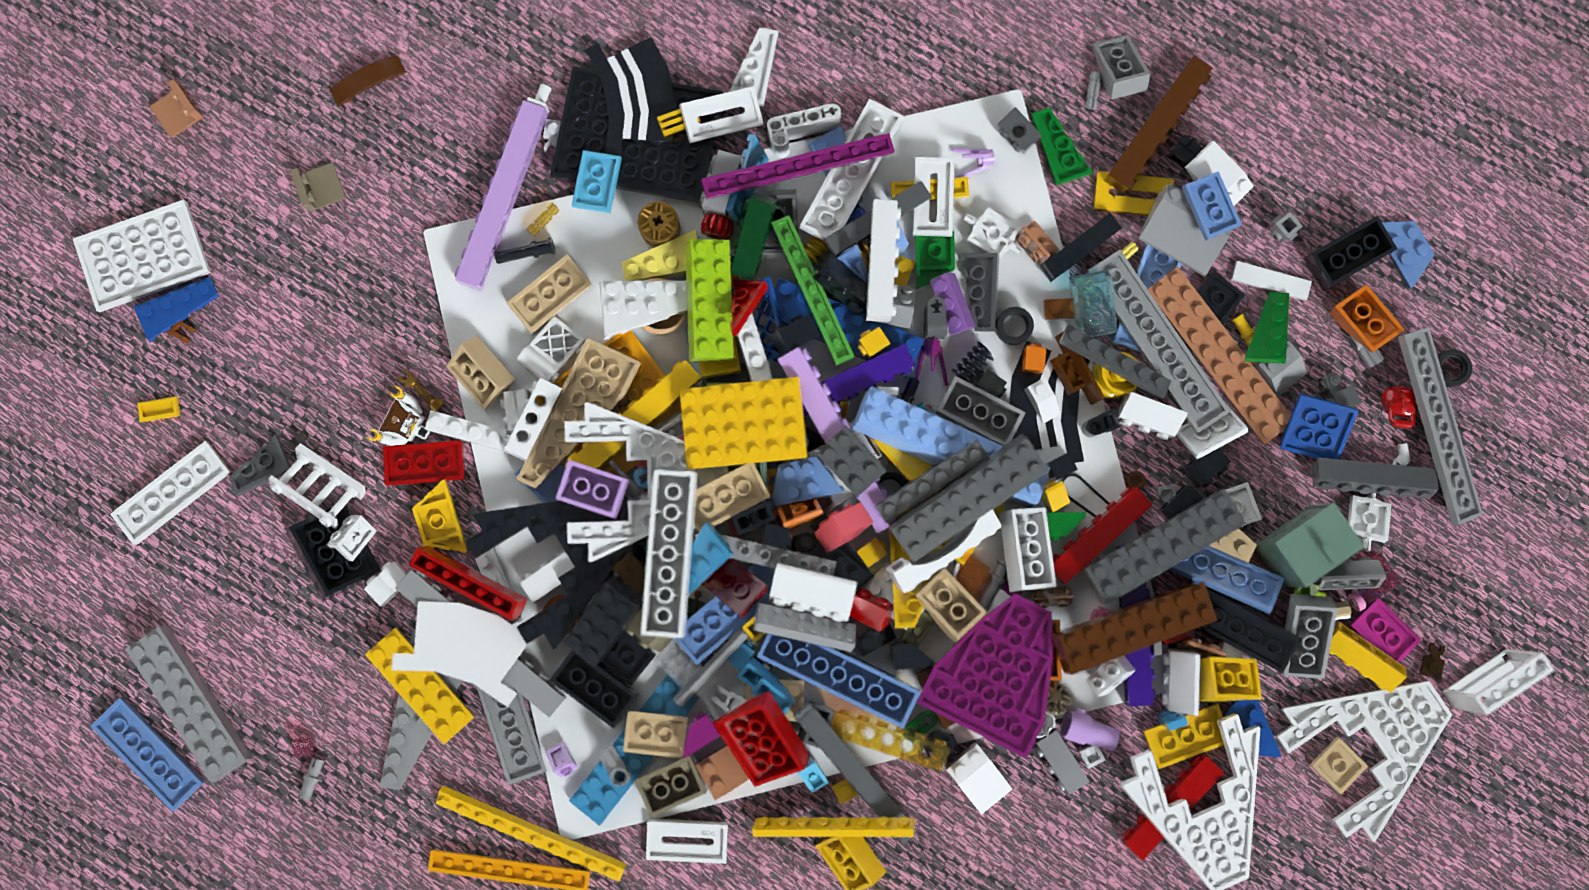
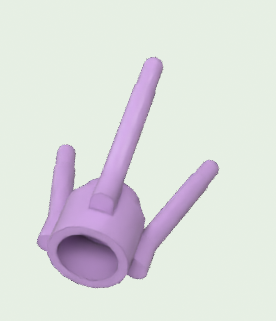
M951 148L952 152L972 153L963 154L962 157L976 158L977 164H981V166L957 175L954 178L966 177L981 170H987L989 165H993L995 162L993 149Z

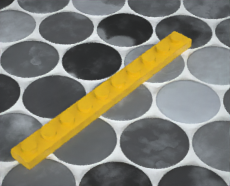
M442 785L439 790L436 804L443 808L450 809L462 816L490 826L518 840L530 843L537 848L544 849L572 863L605 875L610 879L620 881L627 863Z

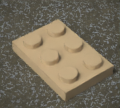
M628 710L623 752L684 758L683 752L686 743L688 717Z

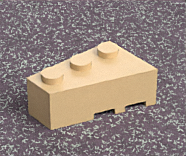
M1238 528L1209 546L1249 563L1257 544Z

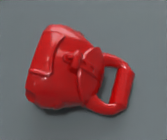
M1401 386L1386 388V391L1381 395L1382 406L1385 412L1388 413L1389 422L1393 427L1410 429L1415 424V413L1418 408L1413 389ZM1394 416L1408 417L1410 421L1394 419Z

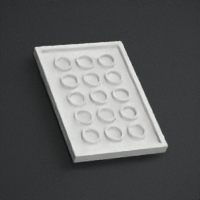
M185 200L73 238L96 311L98 312L211 273L188 203Z

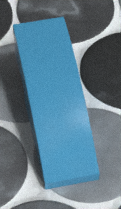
M752 656L739 671L737 677L752 688L751 693L755 696L770 691L784 715L794 705L795 700L787 689Z

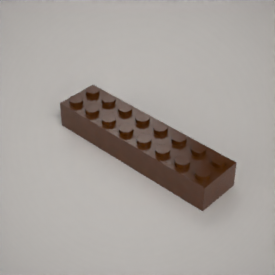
M1193 581L1053 633L1051 637L1063 673L1074 675L1217 621L1205 582Z

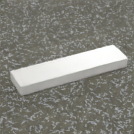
M1240 261L1235 262L1231 280L1272 292L1290 293V297L1304 301L1308 298L1312 283L1309 280Z

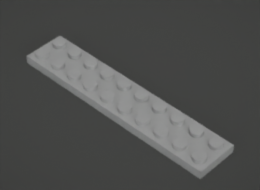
M1118 250L1087 271V274L1153 371L1171 380L1168 393L1180 410L1188 412L1186 419L1196 434L1231 412L1121 250Z
M1428 327L1398 336L1416 398V404L1420 412L1421 422L1431 450L1432 460L1435 464L1437 477L1443 492V498L1448 509V515L1452 526H1458L1482 516L1483 513L1432 335Z
M457 591L447 594V596L450 595L458 603L497 615L495 611ZM502 679V684L517 693L508 707L479 687H477L507 783L510 785L547 772L523 695Z

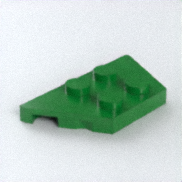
M953 230L952 237L915 235L916 289L930 284V280L940 275L951 273L955 270Z

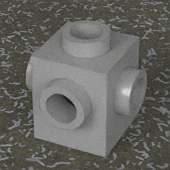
M1289 212L1285 216L1280 214L1272 220L1273 225L1268 230L1271 237L1281 244L1285 240L1288 242L1293 240L1298 235L1296 232L1303 226Z

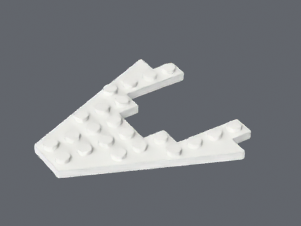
M585 402V421L565 422V442L626 441L627 461L647 460L648 500L628 501V521L567 523L568 544L588 543L589 562H592L648 536L654 470L697 473L698 489L728 473V466L688 470L684 440Z
M1422 681L1397 686L1391 693L1385 689L1283 707L1280 710L1291 725L1275 735L1285 752L1290 753L1335 721L1348 737L1364 727L1384 756L1383 760L1369 769L1380 787L1333 818L1332 821L1346 838L1362 828L1369 840L1375 842L1451 718L1452 713L1429 681Z
M1235 713L1217 720L1233 773L1232 777L1216 783L1222 800L1221 803L1194 815L1190 814L1187 801L1184 799L1167 804L1152 751L1149 750L1130 757L1136 776L1119 783L1122 789L1209 890H1224L1249 878L1260 727L1254 725L1242 730L1239 716Z

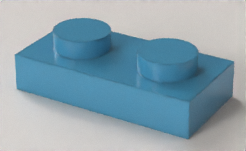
M1166 708L1160 711L1161 714L1156 715L1158 723L1169 731L1188 725L1186 716L1178 712L1169 711Z

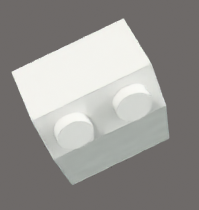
M1211 141L1185 167L1193 181L1219 171L1234 206L1253 187L1245 172L1215 141Z
M976 742L972 743L959 756L955 757L954 761L944 766L981 814L1012 790Z

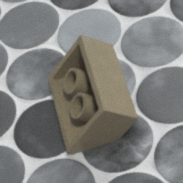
M691 755L634 780L650 818L707 793V786Z

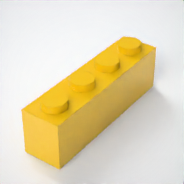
M1341 622L1334 626L1329 653L1341 658L1344 664L1354 667L1363 677L1371 679L1380 689H1385L1390 693L1407 677L1406 667Z

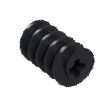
M977 341L978 347H972L973 352H967L968 358L963 357L961 359L963 364H956L958 370H951L956 377L970 384H973L971 376L978 378L976 371L984 372L981 367L982 365L989 366L986 361L987 359L994 361L992 353L979 341Z

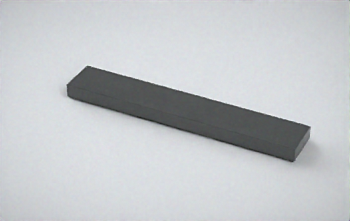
M921 180L889 200L898 201L897 207L901 208V216L931 199L932 196ZM872 210L824 239L834 256L871 235Z

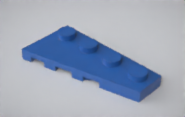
M209 277L133 307L146 338L151 343L156 339V336L162 332H167L171 329V326L180 320H185L189 314L195 310H200L219 297L212 279Z

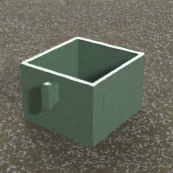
M1334 502L1306 506L1305 510L1259 542H1254L1257 544L1255 551L1269 571L1284 578L1281 587H1307L1365 547Z

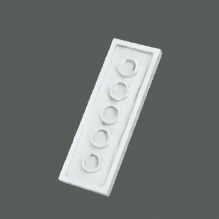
M204 441L110 515L131 543L138 545L230 474L231 470L209 441Z

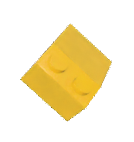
M1221 657L1200 659L1199 701L1262 699L1257 659Z

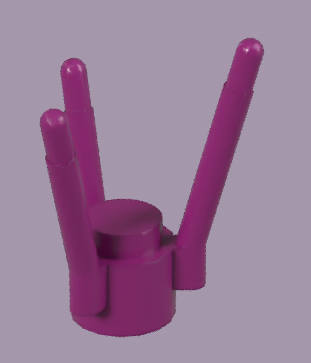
M927 339L924 346H921L915 378H919L925 353L927 357H931L932 371H935V357L939 356L944 384L948 386L942 353L943 347L940 346V340Z

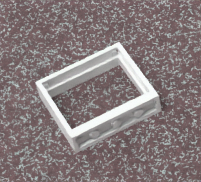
M1505 649L1442 692L1454 709L1488 715L1553 672L1554 669L1541 652ZM1507 654L1509 659L1504 661L1502 657ZM1482 696L1485 698V701L1481 702V700L1479 699Z

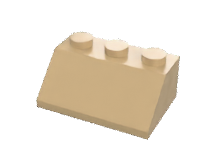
M478 336L462 343L446 366L484 410L499 399L503 392L508 391L516 380Z

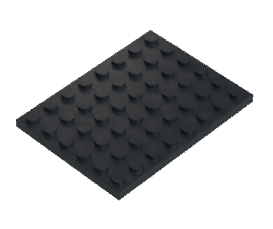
M572 67L550 172L551 178L576 182L583 150L604 154L606 152L609 115L603 84L596 70ZM672 83L676 110L680 109L679 105L682 103L724 93L718 90ZM720 112L699 116L700 124L719 120ZM684 121L674 124V127L683 124ZM685 129L673 134V142L623 138L621 148L622 160L616 189L700 203L702 192H704L701 179L707 178L715 137L689 143Z

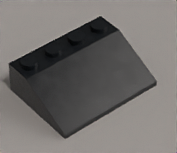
M346 505L335 516L338 523L336 529L331 526H324L319 521V518L314 515L288 527L286 531L288 539L323 602L381 571L367 544L353 561H348L336 548H331L327 545L331 540V535L342 527L343 521L348 516H351ZM332 507L325 511L328 513L332 509Z

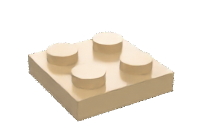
M1336 737L1310 764L1340 795L1368 767L1339 737Z

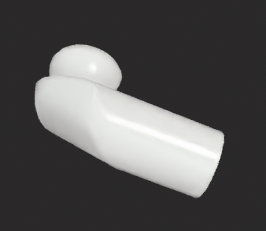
M1408 444L1397 445L1399 455L1392 465L1407 466L1411 461Z

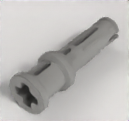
M997 559L998 563L993 573L989 574L990 580L978 600V603L985 611L989 608L1000 586L1006 582V562L1001 559Z

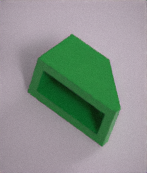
M1086 512L1046 513L1050 541H1061V537L1068 536L1086 517Z

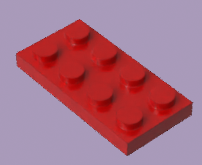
M462 440L383 447L385 486L441 482L444 479L446 481L465 480Z

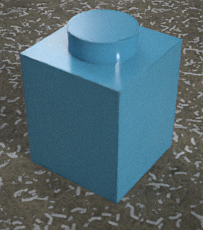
M746 639L729 656L727 661L740 671L755 653L753 650L754 645Z

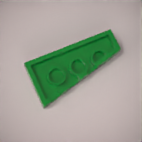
M1050 107L1031 114L1034 127L1042 135L1039 141L1056 187L1094 173L1085 163L1081 153L1073 145L1071 138L1066 135L1063 126Z
M1269 292L1244 362L1286 364L1290 293Z

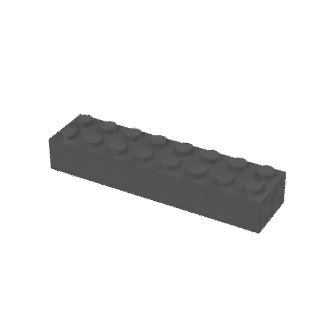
M1021 434L991 454L989 458L965 472L888 525L914 563L1049 472L1029 440Z
M1222 489L1083 568L1082 571L1101 603L1107 605L1244 526L1246 522L1226 489Z

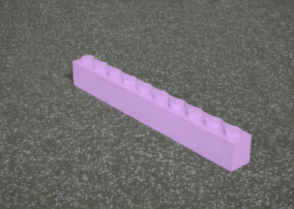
M523 100L522 105L517 108L516 121L510 126L509 139L504 142L502 148L503 155L496 163L495 176H492L489 181L490 189L488 194H485L483 197L482 210L477 213L475 219L476 226L469 234L468 247L463 250L461 256L463 260L455 271V280L461 285L482 291L495 257L494 253L498 249L547 119L548 113L545 107Z
M800 346L779 358L778 361L788 378L800 377L802 403L825 443H827L844 426H847L849 429H851V426L846 418L842 419L839 413L841 409L838 403L830 398L829 394H831V391L827 384H822L819 378L821 376L820 371L816 366L813 367L809 361L811 359L809 352L806 348L803 349ZM880 477L857 497L874 521L872 525L877 533L888 528V524L899 518L897 516L886 523L875 504L889 496L885 487L882 488L879 484Z

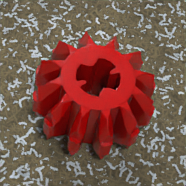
M709 213L704 215L700 230L706 237L717 240H729L733 234L734 224L728 217Z

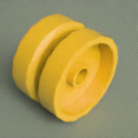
M1121 352L1122 354H1124V355L1130 357L1131 359L1137 361L1131 354H1128V353H1126V352ZM1096 363L1092 367V375L1104 397L1108 399L1126 395L1138 387Z

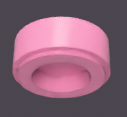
M1354 591L1348 594V599L1357 612L1366 608V603L1358 592Z

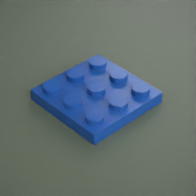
M1300 393L1279 447L1283 450L1316 459H1340L1359 410Z

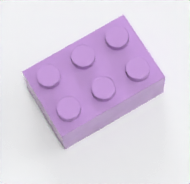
M569 460L556 499L617 518L629 480Z

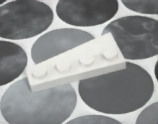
M759 28L729 92L754 86L758 104L764 107L778 31Z

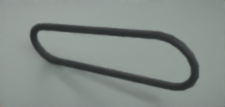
M1069 474V475L1065 476V477L1062 479V481H1063V483H1064V481H1065L1068 477H1071V476H1072V477H1077V478H1079L1086 486H1088V487H1089L1098 497H1100L1107 505L1110 504L1100 493H1098V492H1097L1089 483H1087L1081 476H1079V475H1077V474ZM1068 495L1069 500L1074 502L1076 505L1081 507L1083 510L1088 512L1093 517L1096 516L1094 513H1092L1090 510H1088L1086 507H1084Z

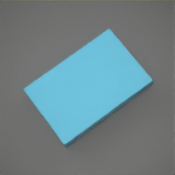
M583 150L571 205L572 208L611 214L622 160L621 156Z

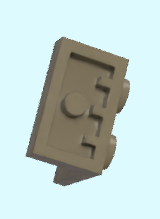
M333 163L304 173L298 168L290 170L301 204L309 212L346 199Z

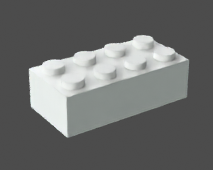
M1046 508L1013 509L999 513L1009 591L1018 592L1057 587Z

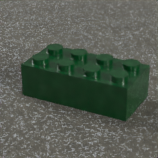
M755 192L746 199L744 211L747 212L741 218L738 228L742 231L736 237L733 247L736 249V252L730 258L732 275L753 281L758 274L778 198Z

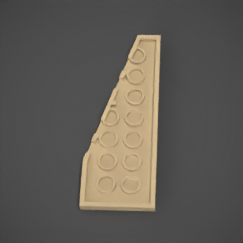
M587 337L517 480L537 488L581 443L565 442V422L585 421V402L612 411L615 405L624 399L641 363Z

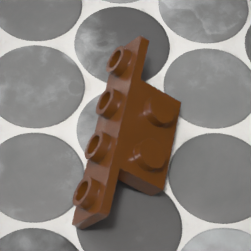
M1063 332L1055 336L1063 354L1053 358L1050 362L1067 394L1070 395L1082 389L1090 405L1103 400L1104 395L1083 356L1059 344Z

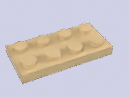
M567 254L510 299L507 305L530 333L533 334L589 289L592 283Z
M754 463L745 464L696 490L694 525L698 533H700L707 522L715 526L771 497Z

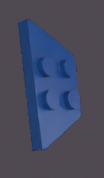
M1234 701L1231 707L1223 713V717L1233 713L1238 714L1242 730L1254 725L1259 726L1258 756L1282 757L1259 701Z

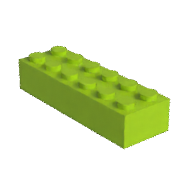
M690 239L685 244L689 362H728L734 358L733 335L730 327V321L732 320L729 240Z

